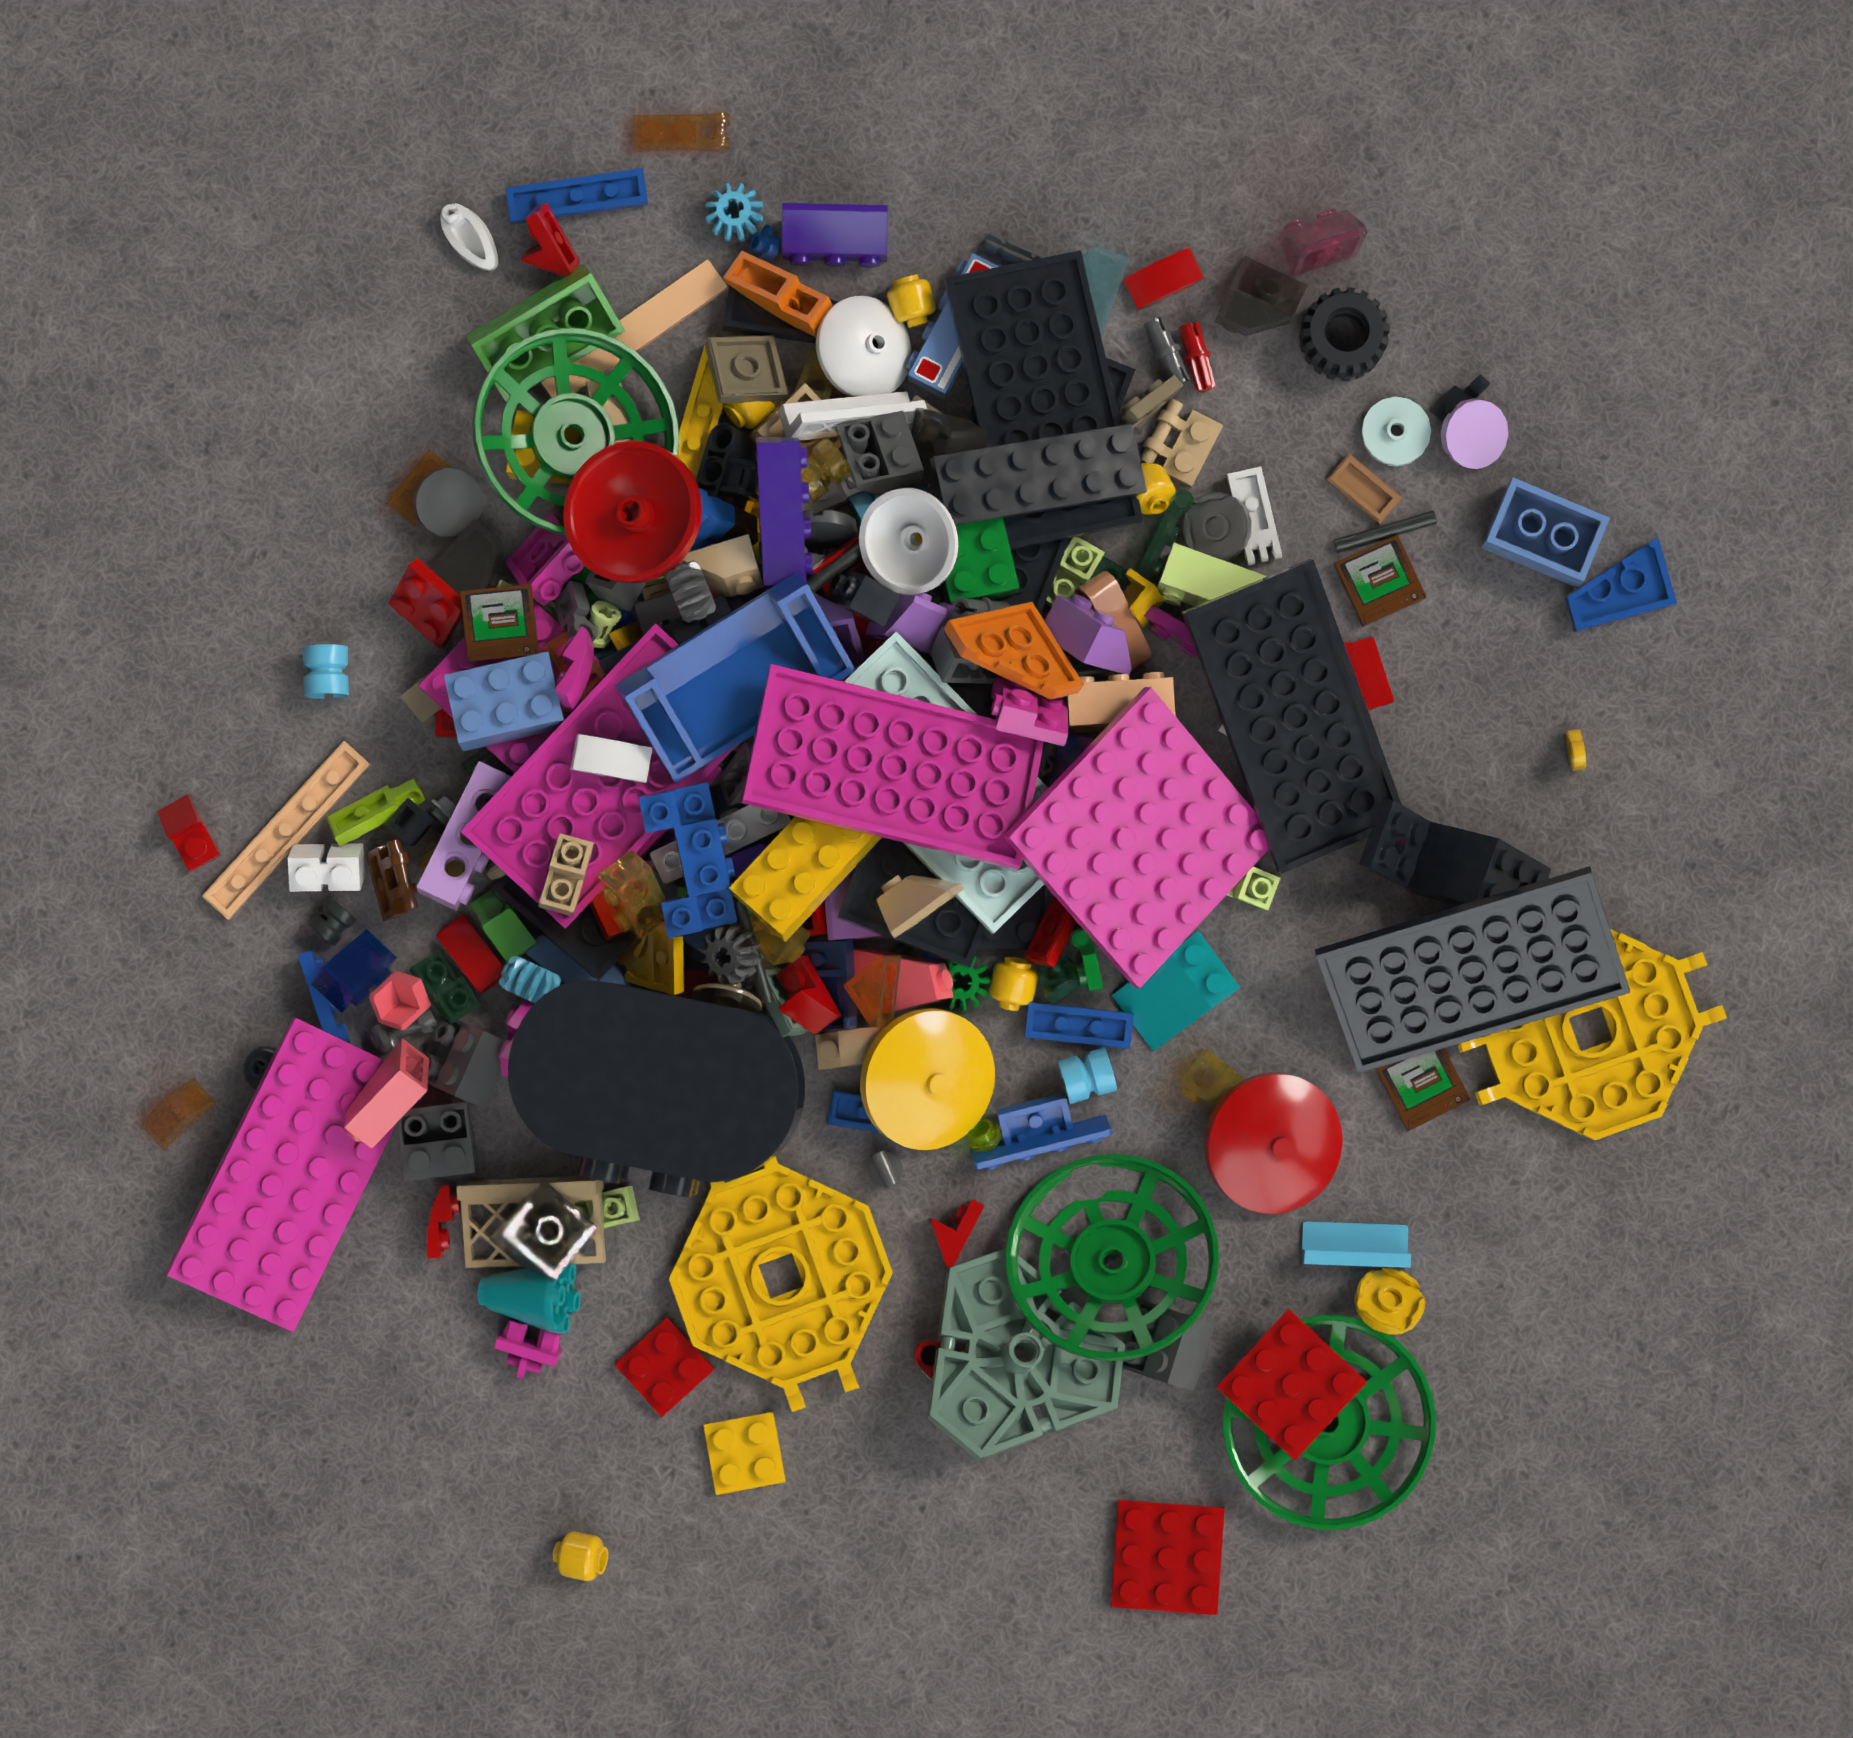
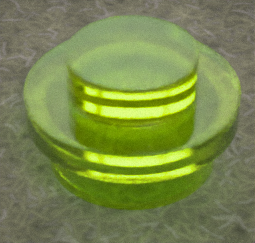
M980 1120L968 1131V1144L975 1152L991 1151L998 1145L1002 1131L997 1124L992 1123L990 1120Z

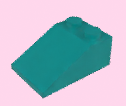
M1197 931L1181 943L1141 988H1135L1128 983L1114 993L1112 997L1123 1012L1134 1013V1027L1154 1052L1241 987L1201 933Z

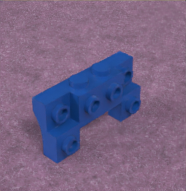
M708 781L639 796L638 801L646 833L669 828L674 829L687 896L660 901L667 937H677L700 932L706 928L737 922L732 893L729 889V880L736 878L732 858L725 859L722 845L728 844L727 833L724 823L717 824Z

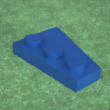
M1658 537L1565 598L1574 632L1677 604Z

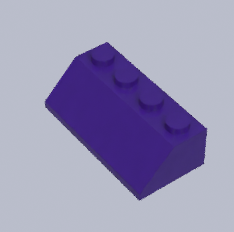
M756 437L763 584L776 585L794 573L806 582V574H813L812 553H805L804 539H811L810 517L803 518L802 504L809 503L808 482H801V468H808L807 446L800 447L799 438Z

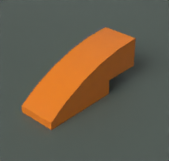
M744 251L740 252L723 276L726 283L754 303L814 337L817 335V330L823 316L833 306L827 295L801 284L796 275Z

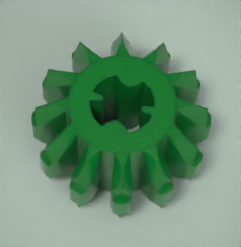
M976 956L969 969L958 964L954 966L952 962L943 959L952 978L956 974H960L961 977L968 975L972 981L968 982V986L971 988L965 992L961 988L955 990L952 987L954 997L949 1000L946 1007L950 1011L954 1008L956 1000L960 1001L961 1013H966V1000L969 999L972 1006L977 1009L980 1007V1003L974 995L977 993L983 998H988L989 996L988 991L979 988V985H988L992 982L990 977L979 978L978 976L987 970L986 964L980 965L976 970L972 968L976 962Z

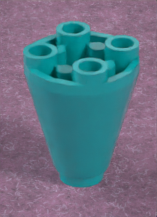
M559 1262L492 1274L489 1278L482 1277L478 1285L479 1305L486 1306L488 1310L550 1333L567 1334L572 1312L577 1313L580 1308L579 1291H574L576 1266L574 1263Z

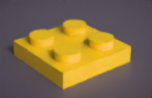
M774 1412L703 1425L716 1495L786 1482Z

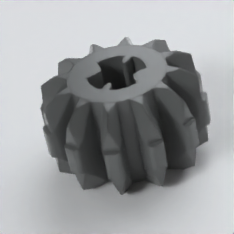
M693 560L687 563H680L666 573L667 582L683 620L688 623L695 620L699 621L715 612L716 605L697 562Z
M730 924L720 925L717 929L710 931L705 936L707 942L699 948L706 954V957L700 963L708 964L710 967L707 976L717 975L718 982L724 984L727 982L738 984L743 982L745 978L752 976L756 972L754 965L759 964L762 960L755 954V951L761 945L753 944L751 941L754 932L748 931L744 933L742 924H735L733 926Z

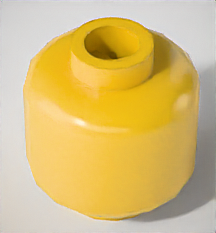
M918 274L892 281L893 287L888 290L887 299L895 319L900 323L907 322L908 328L928 323L927 316L936 309L930 283L926 279H919Z
M774 401L726 403L724 405V411L730 421L738 428L745 427L747 429L756 428L776 409Z
M1143 463L1141 466L1147 492L1136 497L1139 500L1142 514H1160L1172 504L1176 497V488L1163 466Z
M1005 957L1003 962L997 963L993 968L989 993L994 999L999 1001L998 1006L1006 1010L1018 1011L1020 1006L1033 1002L1038 982V973L1032 968V962L1017 957Z
M571 1531L565 1535L562 1542L558 1541L555 1544L553 1561L557 1563L559 1573L562 1576L588 1582L605 1571L608 1562V1549L603 1545L601 1538L596 1535Z

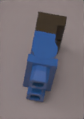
M699 488L702 503L701 523L695 542L689 552L747 534L750 537L752 546L758 542L757 516L721 499L708 496L707 491Z

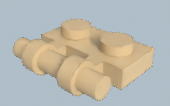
M1171 399L1166 409L1160 411L1157 417L1159 423L1151 437L1146 438L1143 444L1145 450L1140 461L1153 464L1157 455L1166 459L1163 467L1169 477L1192 488L1224 425L1195 410H1192L1187 421H1184L1178 417L1183 404ZM1171 428L1181 432L1172 449L1163 444Z

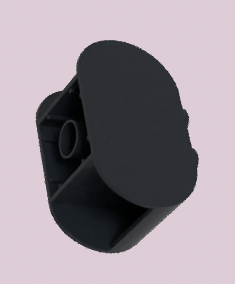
M595 980L572 981L560 985L543 995L522 1019L513 1038L508 1059L509 1089L521 1119L529 1130L546 1145L565 1154L580 1156L579 1176L620 1183L621 1180L627 1181L630 1167L652 1171L649 1190L687 1198L697 1195L700 1181L720 1182L731 1180L768 1163L792 1138L804 1108L806 1085L800 1054L789 1035L782 1037L775 1021L751 1010Z

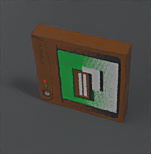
M1398 534L1333 564L1362 627L1427 598Z
M532 584L460 591L468 662L539 654Z
M1445 1048L1375 1069L1407 1132L1471 1100Z

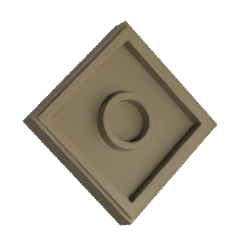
M774 335L707 338L705 348L718 403L786 400L788 392Z

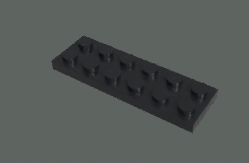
M1132 424L933 456L930 459L938 499L950 513L955 526L1137 496L1147 492Z

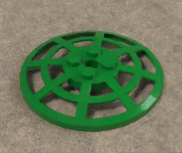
M560 328L540 332L522 340L509 349L491 367L481 384L474 405L472 421L473 443L479 465L487 482L498 497L515 514L529 523L552 533L566 535L565 527L538 518L527 511L537 496L544 501L564 507L566 496L557 495L543 488L552 474L571 478L572 481L580 467L591 456L601 449L613 445L615 440L632 438V441H644L643 436L663 432L665 438L664 449L676 456L678 455V420L672 399L663 381L652 366L636 351L617 339L595 331ZM566 342L595 346L621 360L608 376L588 366L568 364ZM552 344L553 365L535 371L520 384L504 370L513 360L525 352L542 345ZM631 369L642 378L652 392L659 407L661 418L647 421L640 420L633 401L619 385ZM569 375L589 379L598 383L600 387L591 398L571 393ZM555 377L557 396L551 398L542 406L527 391L538 382ZM496 381L510 395L502 414L501 435L482 436L481 425L484 405L489 391ZM611 395L623 407L629 421L628 424L613 425L608 413L602 407ZM518 404L534 417L530 426V434L511 435L512 418ZM572 427L579 432L581 437L579 444L574 445L566 441L564 437L565 428ZM532 448L536 458L542 464L532 479L521 467L514 449ZM485 450H503L512 472L525 486L516 502L496 480L487 462Z
M1120 1154L1095 1155L1076 1160L1055 1170L1040 1181L1027 1195L1015 1214L1008 1234L1006 1247L1007 1276L1013 1297L1021 1313L1031 1326L1050 1343L1068 1353L1087 1359L1101 1361L1132 1360L1150 1355L1169 1346L1184 1335L1200 1318L1211 1299L1217 1281L1219 1267L1218 1238L1212 1217L1203 1200L1176 1173L1156 1162L1137 1156ZM1097 1163L1101 1167H1119L1145 1174L1137 1194L1128 1191L1109 1190L1097 1199L1075 1200L1053 1219L1050 1226L1030 1217L1047 1193L1077 1168ZM1158 1180L1169 1185L1179 1193L1194 1210L1199 1220L1179 1229L1169 1213L1156 1202L1150 1200ZM1116 1201L1131 1204L1132 1207L1126 1220H1104L1098 1203ZM1085 1208L1091 1225L1083 1230L1077 1239L1060 1232L1061 1228L1072 1216ZM1145 1211L1150 1212L1160 1220L1169 1234L1151 1241L1147 1234L1139 1228ZM1023 1230H1026L1043 1239L1039 1254L1041 1280L1021 1285L1018 1276L1017 1257ZM1205 1234L1208 1245L1209 1264L1204 1288L1200 1289L1184 1284L1188 1265L1185 1242ZM1053 1245L1071 1253L1070 1264L1072 1271L1051 1277L1050 1256ZM1175 1247L1177 1267L1173 1280L1155 1273V1255ZM1107 1255H1120L1123 1258V1264L1115 1270L1106 1268L1103 1265V1261ZM1077 1285L1089 1297L1081 1314L1069 1307L1057 1291ZM1148 1286L1167 1293L1165 1298L1154 1309L1142 1316L1135 1298L1139 1297ZM1047 1294L1056 1309L1068 1320L1075 1323L1067 1340L1062 1339L1047 1328L1031 1310L1026 1299ZM1177 1297L1197 1303L1190 1315L1178 1328L1166 1337L1153 1343L1146 1325L1153 1323L1173 1305ZM1102 1303L1111 1305L1122 1304L1128 1321L1106 1323L1098 1322L1094 1319ZM1089 1330L1110 1334L1133 1331L1140 1348L1121 1352H1103L1080 1347Z
M1318 1315L1301 1318L1309 1328L1332 1326L1329 1346L1342 1359L1358 1365L1372 1376L1336 1416L1337 1426L1330 1432L1322 1431L1301 1454L1306 1459L1315 1462L1313 1484L1296 1478L1282 1467L1292 1458L1282 1449L1273 1455L1265 1433L1255 1423H1253L1255 1440L1265 1462L1249 1475L1243 1467L1236 1449L1233 1434V1417L1249 1418L1225 1396L1222 1431L1226 1452L1232 1468L1244 1488L1259 1504L1276 1516L1293 1524L1317 1530H1342L1359 1527L1377 1520L1395 1509L1411 1494L1424 1475L1432 1455L1436 1437V1412L1433 1395L1425 1374L1414 1357L1391 1335L1374 1330L1362 1320L1344 1316ZM1346 1328L1358 1330L1377 1339L1391 1349L1398 1358L1380 1370L1364 1356L1343 1349ZM1406 1369L1413 1377L1420 1394L1424 1415L1423 1426L1402 1424L1400 1403L1390 1381ZM1380 1389L1384 1392L1388 1402L1391 1422L1370 1419V1412L1365 1400ZM1369 1434L1389 1436L1383 1454L1372 1467L1360 1453V1450L1365 1445ZM1400 1438L1422 1441L1419 1454L1411 1472L1402 1485L1392 1493L1380 1478V1475L1392 1461L1399 1446ZM1348 1460L1360 1474V1477L1350 1482L1333 1486L1327 1485L1329 1465L1339 1464ZM1275 1474L1292 1488L1311 1494L1310 1516L1298 1514L1282 1507L1265 1495L1258 1486ZM1368 1485L1381 1501L1375 1507L1356 1515L1341 1518H1325L1326 1496L1335 1497L1350 1494Z

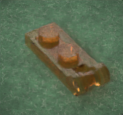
M715 112L711 114L633 115V150H730V138L727 137L726 127L730 126V114ZM703 127H713V137L703 138Z

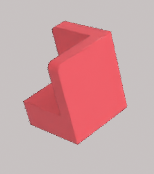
M395 971L369 995L378 1023L399 1030H405L431 1006L421 978Z

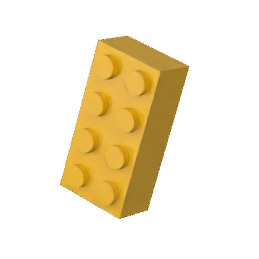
M795 816L729 889L736 899L786 942L877 844L881 837Z

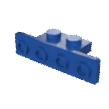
M1062 1092L996 1109L1004 1141L970 1149V1153L976 1170L982 1168L991 1170L999 1167L1002 1163L1014 1160H1030L1037 1154L1049 1151L1061 1152L1067 1150L1072 1145L1084 1142L1096 1143L1103 1140L1104 1137L1112 1135L1106 1115L1072 1123L1065 1093Z

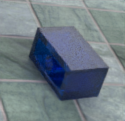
M366 929L320 969L311 985L336 1009L343 1013L352 1004L356 1008L360 1006L371 994L369 991L374 985L378 987L393 974L389 969L397 957Z

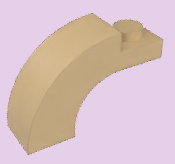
M886 1026L816 1034L818 1070L863 1065L870 1045Z

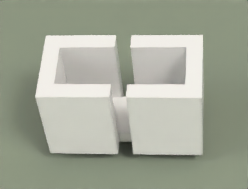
M363 843L345 844L341 847L338 844H331L326 858L327 862H321L325 852V844H295L292 846L287 858L290 892L322 891L324 884H328L329 891L361 890L365 878Z

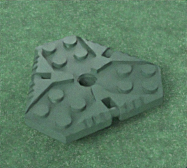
M1006 1248L947 1270L940 1328L938 1331V1338L942 1340L941 1347L935 1353L927 1419L977 1461L1018 1445L1036 1440L1043 1436V1432L1050 1430L1052 1433L1107 1414L1118 1408L1123 1360L1101 1361L1077 1356L1055 1346L1039 1334L1021 1313L1013 1297L1007 1276ZM1018 1255V1276L1021 1285L1040 1281V1273ZM1047 1294L1026 1299L1031 1310L1039 1320L1054 1334L1067 1340L1075 1323L1068 1320L1056 1309ZM1074 1301L1068 1304L1075 1312L1081 1314L1083 1309ZM1048 1308L1058 1315L1054 1322L1044 1314ZM1092 1330L1087 1332L1080 1347L1103 1352H1121L1125 1350V1344L1113 1334ZM955 1343L965 1344L964 1353L954 1351ZM1014 1347L1025 1351L1028 1358L1027 1362L1017 1359ZM1040 1407L1043 1418L1037 1419L1033 1409Z

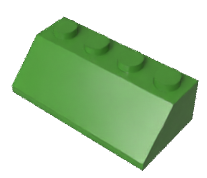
M583 264L576 268L572 274L561 277L468 333L465 337L488 373L491 367L509 349L522 340L540 332L560 328H574L595 331L615 338L625 332L592 273ZM566 342L568 364L574 363L597 349V347ZM552 344L542 345L525 352L513 360L504 370L520 384L535 371L553 365ZM495 381L496 388L505 402H507L510 395Z

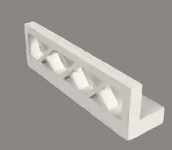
M905 391L782 404L778 409V413L787 438L809 440L837 437V424L902 410L909 429H912L928 409L925 400L910 402L908 393Z

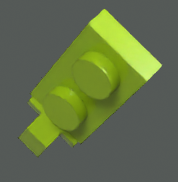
M414 778L398 787L389 788L386 785L327 816V822L339 847L385 824L407 798H410L417 805L424 802L423 793Z

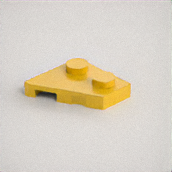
M654 918L648 920L642 933V941L637 945L633 954L637 960L633 969L626 971L625 981L671 995L683 993V935L668 938L664 919Z

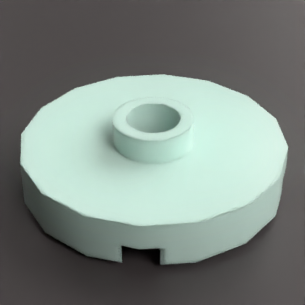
M1396 396L1382 399L1373 405L1363 419L1361 430L1363 445L1370 456L1378 462L1395 467L1410 464L1418 459L1428 446L1431 435L1429 418L1422 407L1410 399ZM1394 425L1400 426L1403 434L1401 436H1394L1391 433V427Z

